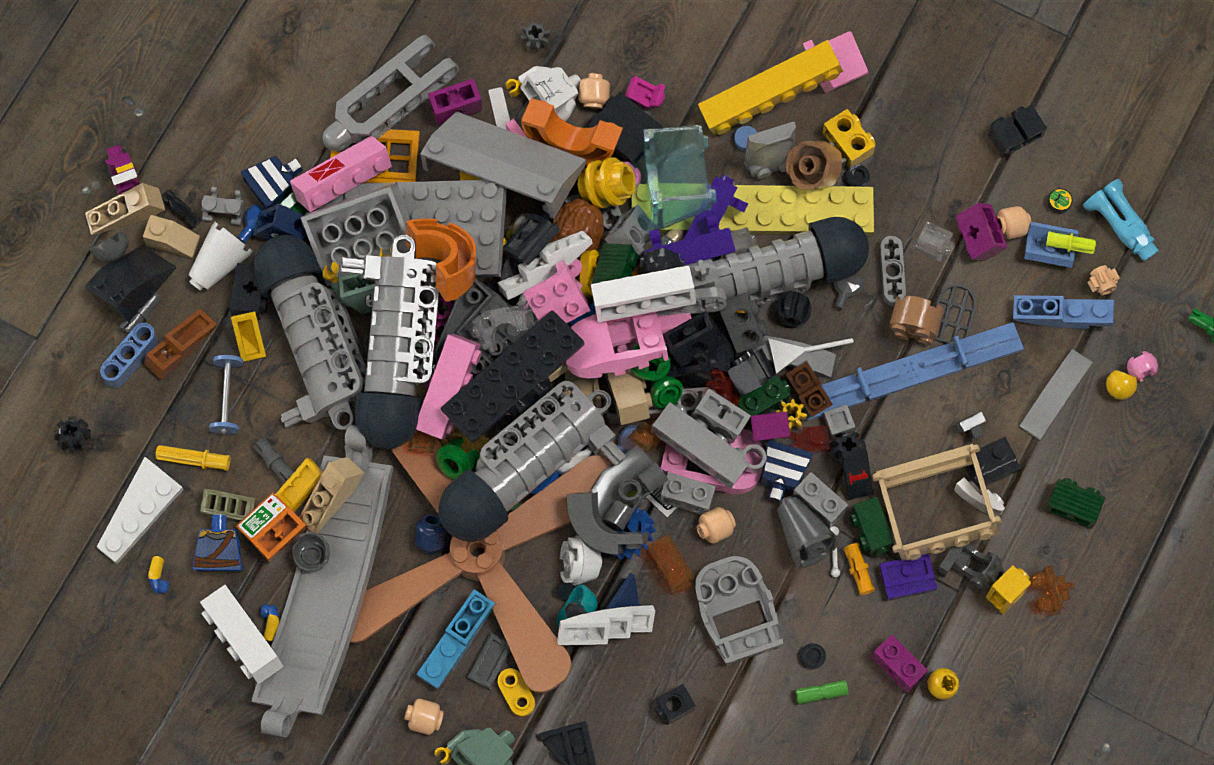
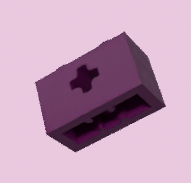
M474 78L428 93L429 105L437 125L445 123L455 112L470 115L482 111V100Z
M977 203L956 215L958 229L964 237L967 253L971 256L972 260L986 261L1008 248L991 204Z
M892 634L873 652L871 657L906 693L915 687L928 672Z

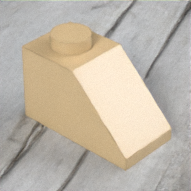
M150 215L143 239L149 248L193 259L200 236L174 221Z

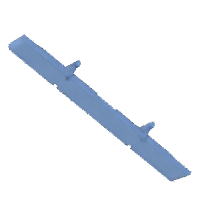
M1012 322L960 340L958 336H955L953 338L954 346L951 342L862 371L861 367L857 368V377L853 374L822 384L833 405L813 417L810 416L804 406L803 410L807 414L806 418L808 421L822 417L826 411L844 405L850 408L865 403V397H868L869 401L960 372L963 365L966 369L1018 353L1024 348L1015 325Z

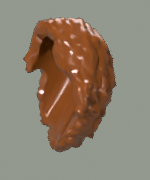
M580 198L567 202L560 208L553 219L552 224H557L560 231L549 243L583 231L592 239L593 243L585 251L597 250L604 234V219L601 211L591 202Z

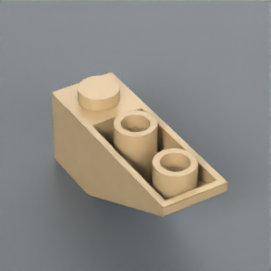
M141 183L89 210L85 215L91 235H96L147 220L150 215L155 216L164 211L165 207L159 188Z
M348 457L328 463L299 516L311 532L319 533L353 494L364 475V472Z

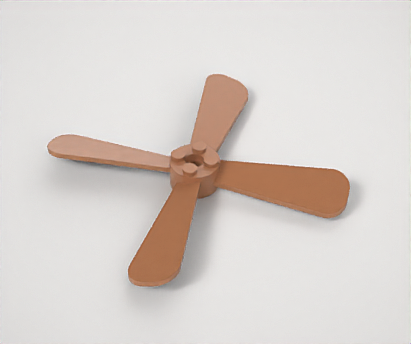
M416 430L413 437L407 443L390 450L438 513L440 498L453 479L446 476L437 464L436 454L442 447L439 439ZM598 455L585 458L544 490L538 492L509 513L508 521L489 537L474 542L462 541L452 537L450 553L366 590L350 643H361L461 574L467 579L480 581L487 598L495 603L492 610L527 687L537 693H546L562 684L571 671L570 656L562 645L557 644L556 636L504 569L505 551L570 524L567 494L591 492L601 473L612 463L607 458ZM476 548H482L485 550L484 553L479 555L478 557L472 555V552Z

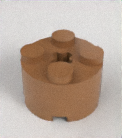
M803 141L789 151L786 158V171L793 180V184L801 189H825L833 186L841 174L842 154L826 141Z
M898 296L894 304L889 328L895 332L894 337L898 339L908 340L909 337L918 339V342L922 344L932 345L933 340L938 335L944 312L943 307L937 304V308L930 306V300L916 296H904L903 300Z

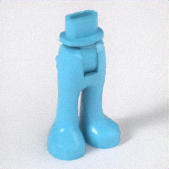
M1120 179L1109 183L1103 190L1095 193L1082 205L1087 211H1099L1109 222L1119 239L1130 250L1134 249L1133 254H1138L1143 262L1159 251L1153 243L1155 239L1150 235L1147 226L1125 198L1123 184ZM1107 198L1111 199L1112 203L1120 210L1125 221L1119 217Z

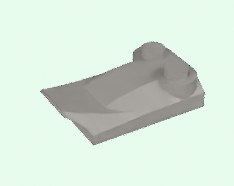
M795 122L748 136L744 163L752 177L764 179L777 171L787 172L786 158L789 151L795 145Z

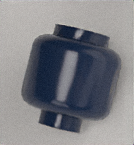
M426 515L416 524L415 545L425 553H436L445 548L447 544L448 532L443 527L439 516Z

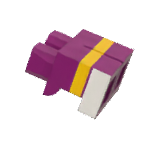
M120 145L108 148L106 151L109 159L105 162L112 176L116 191L120 195L139 185L140 182L128 152L123 154Z

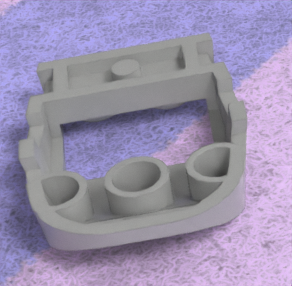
M740 556L727 557L710 563L699 572L696 578L695 589L703 622L709 637L726 666L768 650L780 648L783 645V639H780L779 621L775 612L771 591L764 584L763 577L758 568L750 560ZM758 601L760 602L767 623L720 639L712 617Z

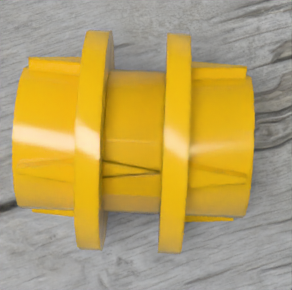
M606 158L603 162L601 160L591 161L578 177L580 196L583 200L591 202L597 208H607L609 205H622L626 202L627 198L631 197L636 188L635 175L631 166L623 164V162L616 158Z

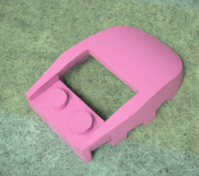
M657 312L599 323L597 315L594 314L578 321L571 327L585 342V345L566 361L569 371L578 377L600 378L603 373L615 372V376L626 374L625 370L637 366L639 369L648 367L649 361L663 357V361L668 360L667 347L665 346ZM626 320L627 323L633 322L640 349L614 354L607 325H612L613 321Z
M742 429L733 443L728 441V444L735 449L738 447L744 450L749 445H759L763 448L761 441H754L753 433L746 429ZM667 443L660 467L664 473L670 472L716 486L715 491L734 495L745 494L751 491L758 484L762 474V469L757 472L745 470L733 488L729 489L713 476L687 471L688 459ZM749 452L746 454V460L749 464L758 465L761 463L760 456L757 453Z

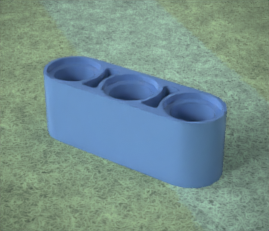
M140 323L136 325L102 364L100 373L107 386L111 388L122 386L145 360V355L156 347L158 338L150 324ZM142 334H151L148 340H139ZM127 352H135L134 357L131 359L123 358ZM112 370H118V371H119V373H118V375H117L116 377H114V378H108V377H107L110 371H112Z

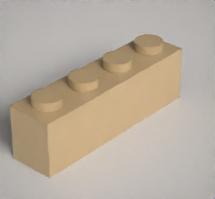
M631 369L625 370L626 374L615 376V372L604 373L621 425L650 418L649 408L653 407L650 393L644 392V389H646L645 380L636 376Z

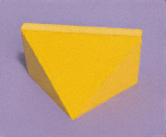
M256 312L232 316L231 320L243 362L266 357Z

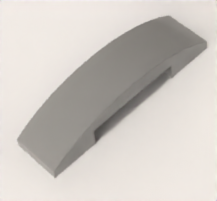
M765 336V345L752 349L755 352L762 348L769 362L774 363L768 338L804 348L811 345ZM824 349L805 352L787 366L794 368L807 360L816 376L831 379L836 354ZM743 351V352H740V353H737V352H736L735 358H738L739 355H741L742 353H744V352H746V351Z
M1072 349L1042 391L1019 428L1040 441L1093 362Z

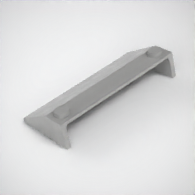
M455 112L431 135L420 153L425 171H429L433 162L436 161L545 202L549 209V216L553 219L556 217L586 164V159L459 112Z

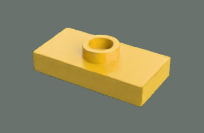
M306 458L275 495L295 512L315 489L323 471L312 459Z

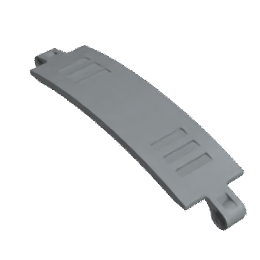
M350 425L345 433L346 445L344 447L346 457L352 460L364 472V475L353 494L318 533L325 538L330 546V558L327 564L322 569L313 572L302 570L298 566L296 568L288 599L271 646L284 667L259 685L257 683L252 697L253 703L272 706L262 717L261 733L287 737L300 712L323 715L339 676L360 613L380 538L393 466L371 462L374 446L366 442L365 437L355 425ZM324 455L320 469L324 472L329 462L342 458Z

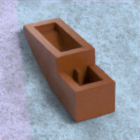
M198 309L164 336V341L145 355L144 365L162 380L200 346L217 327V324L201 309Z

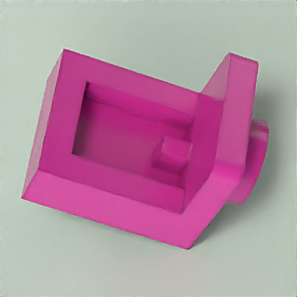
M634 76L630 80L625 96L637 106L650 111L662 104L665 98L663 93L665 85L659 84L654 86Z

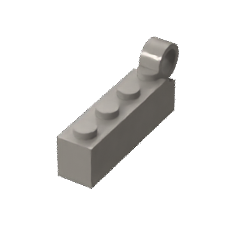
M669 402L650 430L655 436L729 489L733 488L745 470L757 472L762 469L767 459L766 452L761 446L749 445L744 450L738 447L735 449L728 444V440L719 433L714 434L707 429L708 426L703 421L697 418L694 420L687 415L686 409L678 404L673 405L671 402ZM749 452L757 453L760 456L761 463L758 465L749 464L746 460V454Z

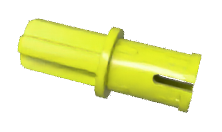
M1049 231L1046 246L1067 249V252L1073 250L1093 254L1096 241L1073 236V233L1065 235Z

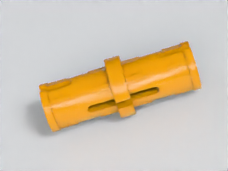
M859 543L844 547L843 550L851 567L849 572L850 575L854 576L860 596L874 592L875 588L868 573L869 565L864 562Z

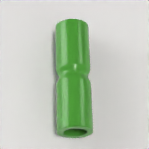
M846 680L823 684L822 686L816 685L796 689L795 692L798 704H804L821 699L848 695Z

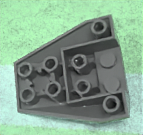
M475 279L471 288L461 295L453 306L433 353L432 374L435 372L448 334L454 333L481 344L479 351H482L481 358L477 365H473L470 373L474 379L481 372L480 369L489 366L533 326L499 294Z

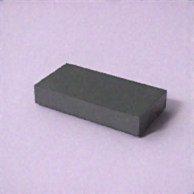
M493 633L490 634L468 675L469 680L491 690L511 652L505 639Z

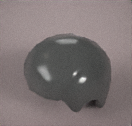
M118 232L107 240H101V244L97 246L92 245L89 250L100 262L111 263L125 254L129 240L125 233Z
M303 533L299 535L298 540L292 547L293 560L302 570L308 572L320 570L327 564L330 558V546L325 538L317 533Z

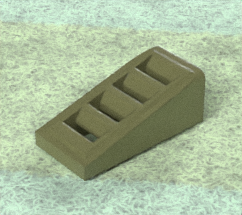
M204 489L200 513L202 517L212 518V515H227V520L240 522L254 510L256 499ZM211 499H216L214 509H210ZM222 500L226 501L224 511H220ZM232 502H236L234 514L230 513ZM242 503H246L244 516L240 515Z

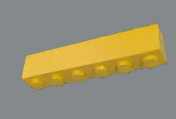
M826 40L698 105L711 132L714 135H721L727 133L732 126L738 123L744 124L749 122L753 118L752 116L760 112L767 113L775 105L793 100L797 94L803 91L809 92L814 90L818 86L817 84L825 80L832 81L836 79L839 73L843 72V69L829 40Z

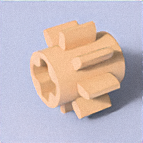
M1104 265L1090 273L1091 277L1088 284L1092 292L1097 291L1101 296H1104L1117 289V280L1120 278L1115 269L1111 270Z

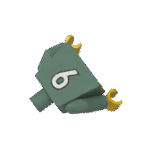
M381 247L380 257H390V255L383 254V249ZM332 262L331 269L333 272L329 271L325 265L322 275L326 280L332 282L331 287L338 301L342 305L354 308L360 314L372 312L375 281L361 279L362 274L353 273L341 276L338 279L339 265L336 262Z

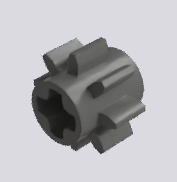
M531 21V25L522 27L525 35L521 36V43L527 42L528 51L535 49L539 52L542 46L548 47V40L546 38L550 37V31H544L543 22L539 25Z

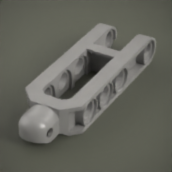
M427 35L420 36L336 102V121L326 128L322 136L325 147L332 151H342L350 144H357L370 136L378 139L426 101L428 93L440 90L458 73L459 66L451 58H447L419 78L412 69L420 64V60L432 48H435V43ZM404 76L412 84L366 122L357 123L350 116L360 107L363 109L366 103L378 93L382 94L384 88L396 79L399 80Z

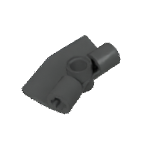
M636 445L624 454L626 458L615 467L611 464L607 467L591 490V492H598V509L602 521L607 526L620 532L624 530L636 508L643 504L644 498L668 481L663 470L658 464L651 461L640 445ZM637 491L634 497H626L628 492Z

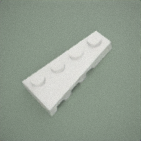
M144 457L97 548L114 563L118 564L183 491L182 486Z

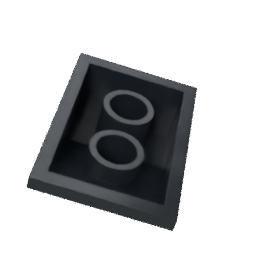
M142 245L118 260L100 268L85 285V288L98 303L129 323L138 313L137 311L146 304L174 272L176 266Z

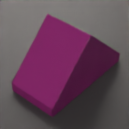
M787 411L751 416L754 441L790 436Z

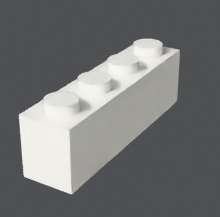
M689 266L591 284L598 323L696 304L695 289Z
M226 585L200 602L205 609L201 614L209 625L214 623L217 626L214 632L222 643L225 641L229 643L230 647L227 650L235 661L238 659L242 661L243 665L240 668L248 679L253 677L259 685L284 667Z

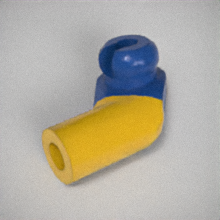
M154 556L148 572L149 581L155 593L166 594L169 590V582L161 580L164 559Z
M264 604L260 615L268 619L263 637L265 640L273 641L279 626L278 609L274 605Z

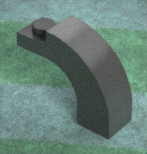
M573 492L567 494V506L571 523L582 540L594 549L609 554H621L624 552V544H626V549L641 548V544L648 542V532H618L609 528L602 521L599 514L598 492Z

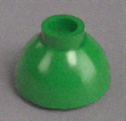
M665 376L660 380L651 381L650 396L657 408L664 409L669 402L674 405L681 398L683 385L676 378Z

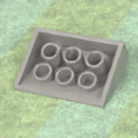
M394 182L308 212L301 217V220L322 272L325 265L329 271L333 272L331 265L332 262H336L339 265V272L337 274L339 279L341 276L351 274L340 272L342 257L363 259L366 255L380 256L381 247L383 254L390 255V246L393 240L400 235H406V221L409 220L398 183ZM399 240L396 247L400 253L404 254L409 251L406 240ZM324 278L326 285L330 286L332 282Z

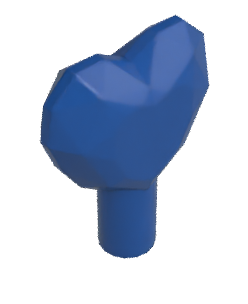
M252 205L246 211L244 220L246 228L237 237L243 243H246L254 233L258 215L263 211L258 205Z

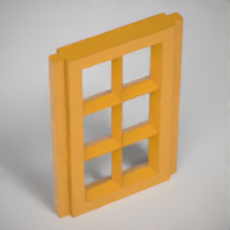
M389 129L377 140L379 142H386L385 147L391 160H409L408 173L388 172L387 169L362 184L416 182L420 131ZM391 143L410 144L409 156L390 155ZM331 150L330 158L336 156L341 152Z

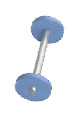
M218 355L213 358V364L225 367L222 421L211 423L209 430L217 434H236L239 432V426L228 422L231 368L243 365V359L234 355Z

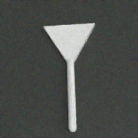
M768 338L776 374L805 352L854 342L850 338L804 348Z

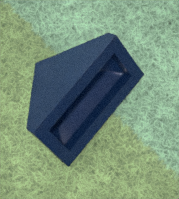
M632 573L628 575L606 609L640 606L635 575Z

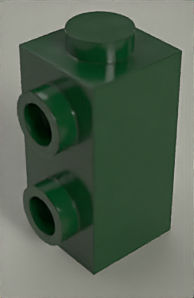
M776 375L761 387L742 397L736 398L734 405L751 416L770 413L781 407L782 401L785 403L789 402L791 389L785 380L781 381L778 375ZM750 416L749 420L747 421L746 426L752 424V423H751V416Z
M874 497L854 504L850 519L853 527H858L861 534L858 538L862 550H867L869 557L875 554L877 557L889 554L891 552L890 549H893L895 541L878 498Z

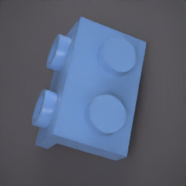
M1031 222L1026 238L1024 259L1072 268L1075 251L1070 250V252H1067V249L1047 247L1046 243L1049 231L1065 235L1073 233V236L1078 237V231Z

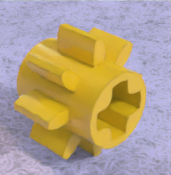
M794 399L788 404L782 401L781 409L783 411H776H787L789 414H796L795 418L793 416L788 417L789 431L795 426L800 429L802 427L800 420H806L807 414L801 413L804 405H797Z

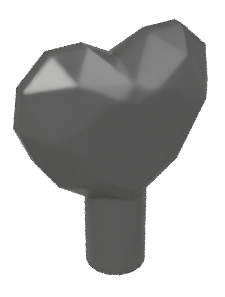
M854 275L850 278L834 282V287L838 292L834 305L836 309L843 310L847 298L855 296L864 288L865 282L862 276Z

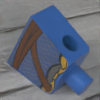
M212 515V529H200L193 570L244 571L239 534L237 530L227 529V515Z

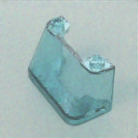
M702 125L644 130V164L653 230L664 229L712 209V204L717 203L716 189H711L707 179L704 149H708V136L703 135Z

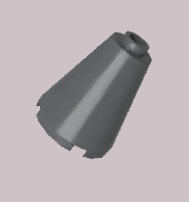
M788 496L780 501L777 511L792 560L797 567H799V564H802L803 567L814 565L828 557L826 552L831 547L833 551L837 548L839 544L837 536L798 497Z

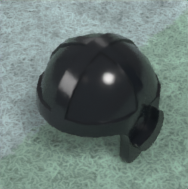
M659 248L649 252L645 251V255L640 257V267L643 268V274L684 266V259H681V253L677 254L666 248Z

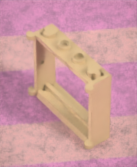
M970 444L879 470L872 475L873 481L879 480L897 545L892 547L893 552H899L902 561L906 559L913 561L920 558L921 555L928 553L938 554L952 546L963 547L968 545L970 541L977 539L987 540L999 533L997 524L1002 523L1000 516L995 517L976 456V452L980 451L979 445ZM973 464L990 521L903 546L887 489Z

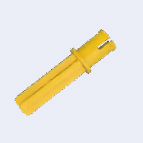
M163 445L157 446L155 454L158 460L202 466V469L205 470L208 467L228 471L231 461L230 455L209 453V450L202 452Z

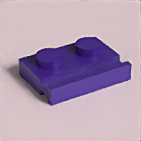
M929 554L921 555L920 558L913 561L911 559L903 561L899 559L880 563L879 565L887 594V601L937 590Z

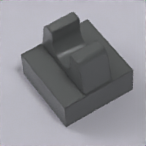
M979 412L954 424L958 433L966 431L972 441L984 436L979 424L986 420L982 412Z

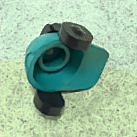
M563 581L557 585L556 591L558 596L567 600L556 618L558 630L561 620L599 611L596 596L585 585L579 584L575 587L572 583H565Z

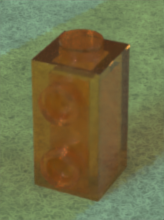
M669 534L648 545L649 548L646 552L672 594L677 591L683 593L692 587L691 583L694 582V575Z

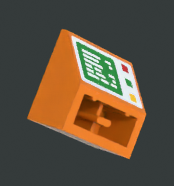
M273 492L236 525V528L269 563L307 529L303 521Z

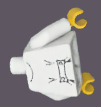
M534 66L520 75L517 81L509 79L505 86L507 89L516 86L515 89L509 92L511 97L518 96L522 90L529 101L533 98L554 105L557 115L566 122L576 106L575 99L578 95L577 89L581 79L576 74L568 77L560 67Z

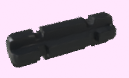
M168 189L161 195L163 202L170 206V209L183 221H186L189 227L194 229L201 223L200 217L195 212L192 213V209L179 197H176V194Z

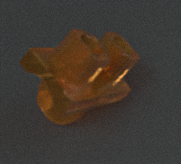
M1052 565L1045 567L1042 572L1032 575L1030 581L1033 590L1046 588L1047 596L1037 598L1036 600L1039 613L1052 612L1054 616L1061 614L1060 611L1064 609L1062 599L1063 601L1070 600L1068 591L1075 589L1072 582L1066 583L1064 575L1057 577L1059 584L1057 585Z

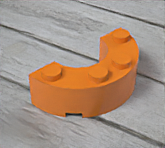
M533 98L530 99L521 120L522 129L527 138H533L540 143L586 159L585 166H588L591 161L601 160L603 162L606 158H611L623 127L617 126L614 123H607L601 120L598 125L592 128L575 127L566 123L557 115L554 105Z
M424 218L406 221V235L410 236L415 242L414 257L416 259L427 257L440 260L441 262L436 264V288L446 302L457 300L471 288L475 281L476 245L473 238L463 228L453 223H449V226L439 224L438 219ZM406 241V245H407V247L410 249V245H409V243Z

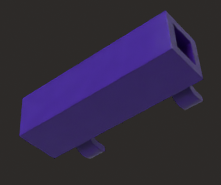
M723 174L721 178L715 176L684 239L710 233L706 216L715 213L719 225L728 205L743 213L745 212L748 203L734 197L738 188L733 185L735 180ZM721 256L713 257L711 260H719Z
M714 213L706 216L710 233L662 245L659 230L649 231L653 248L644 250V254L645 251L649 252L659 248H666L677 254L681 253V259H684V265L699 260H706L735 252L736 250L730 228L720 230L716 214Z

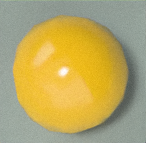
M1114 370L1107 378V391L1115 399H1128L1136 391V377Z
M938 668L930 674L927 681L928 690L931 695L940 700L952 698L957 694L960 687L959 678L956 673L947 668Z

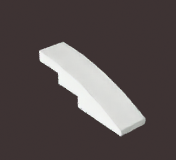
M580 231L547 244L539 253L540 257L535 258L529 265H526L525 262L518 265L520 274L497 282L499 291L508 300L522 294L525 290L558 273L556 263L565 260L567 266L593 244L592 239L586 233Z
M653 605L621 607L590 612L561 620L557 644H608V639L630 638L631 632H652L655 609Z

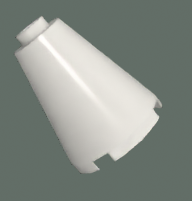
M216 221L212 224L188 274L192 278L189 282L200 291L203 287L207 290L236 268L237 263H242L254 252L250 248L246 252L243 249L246 245L225 228L219 231L217 229L219 224Z

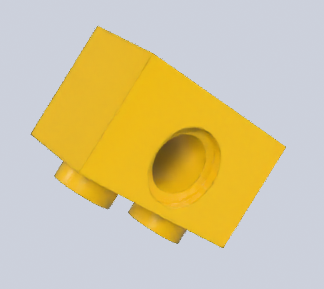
M1012 565L992 585L986 598L1004 615L1029 588L1031 582L1029 581L1028 574L1021 568L1017 569Z

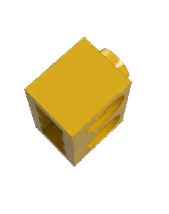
M848 109L824 123L823 135L829 143L833 142L835 144V148L841 152L842 158H846L848 168L858 165L873 155L875 149L874 138L869 132L865 133L859 118L855 114H851ZM846 126L849 128V131H840L838 127ZM859 144L863 149L855 150L852 145Z

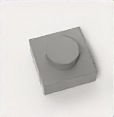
M847 405L824 412L823 416L831 437L837 436L839 432L845 430L846 433L855 430V424Z

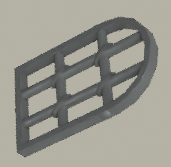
M953 284L941 291L936 303L946 304L947 308L944 318L942 317L941 319L942 326L939 337L935 341L944 344L952 342L954 346L953 338L957 336L960 329L966 330L965 338L968 337L973 317L976 313L977 302L970 288L960 284ZM952 288L950 298L947 300L941 299L943 293ZM956 288L966 290L963 301L960 304L953 302ZM968 294L972 296L974 301L973 308L965 306ZM953 307L960 308L958 319L955 323L947 321L950 309ZM966 310L972 312L968 327L960 325L963 312ZM947 325L955 327L951 341L942 339Z

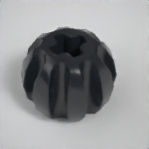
M795 291L782 294L778 298L775 307L778 320L792 327L805 324L809 320L812 311V304L809 298Z
M70 416L67 422L61 420L57 424L60 429L54 431V440L58 441L57 446L61 450L65 451L68 449L69 453H77L79 447H82L84 450L88 446L86 440L91 439V430L87 429L88 423L83 419L77 421L75 416ZM72 432L75 433V437L71 438L70 435Z
M845 430L838 433L839 438H832L830 446L833 448L829 451L832 459H839L837 461L838 465L843 467L841 453L848 452L846 451V445L850 446L851 451L866 448L864 439H857L859 436L857 432L852 431V435H848Z

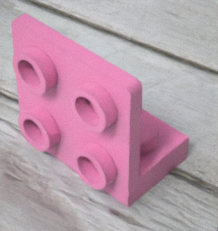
M850 31L829 40L843 72L839 73V76L832 81L825 80L820 83L825 93L869 73ZM812 40L803 43L805 50L815 46Z
M562 260L555 264L558 273L523 292L538 321L551 310L555 311L566 323L590 311L586 297L565 260Z

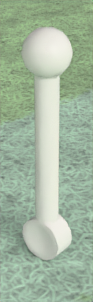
M833 526L830 528L836 536L839 534L837 527ZM837 548L834 551L832 549L833 569L830 572L831 576L835 578L840 575L837 563Z

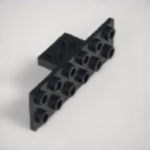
M551 310L441 407V411L474 443L508 412L514 419H517L538 399H541L550 392V388L553 386L549 376L581 349L585 342L555 311Z

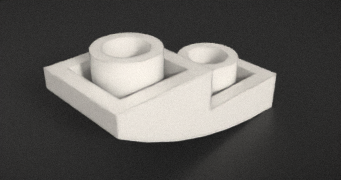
M965 478L961 479L956 484L954 491L970 505L988 514L983 495L979 494L978 487L972 481L968 482ZM987 490L994 516L1002 515L1005 509L1003 500L996 493L992 494Z

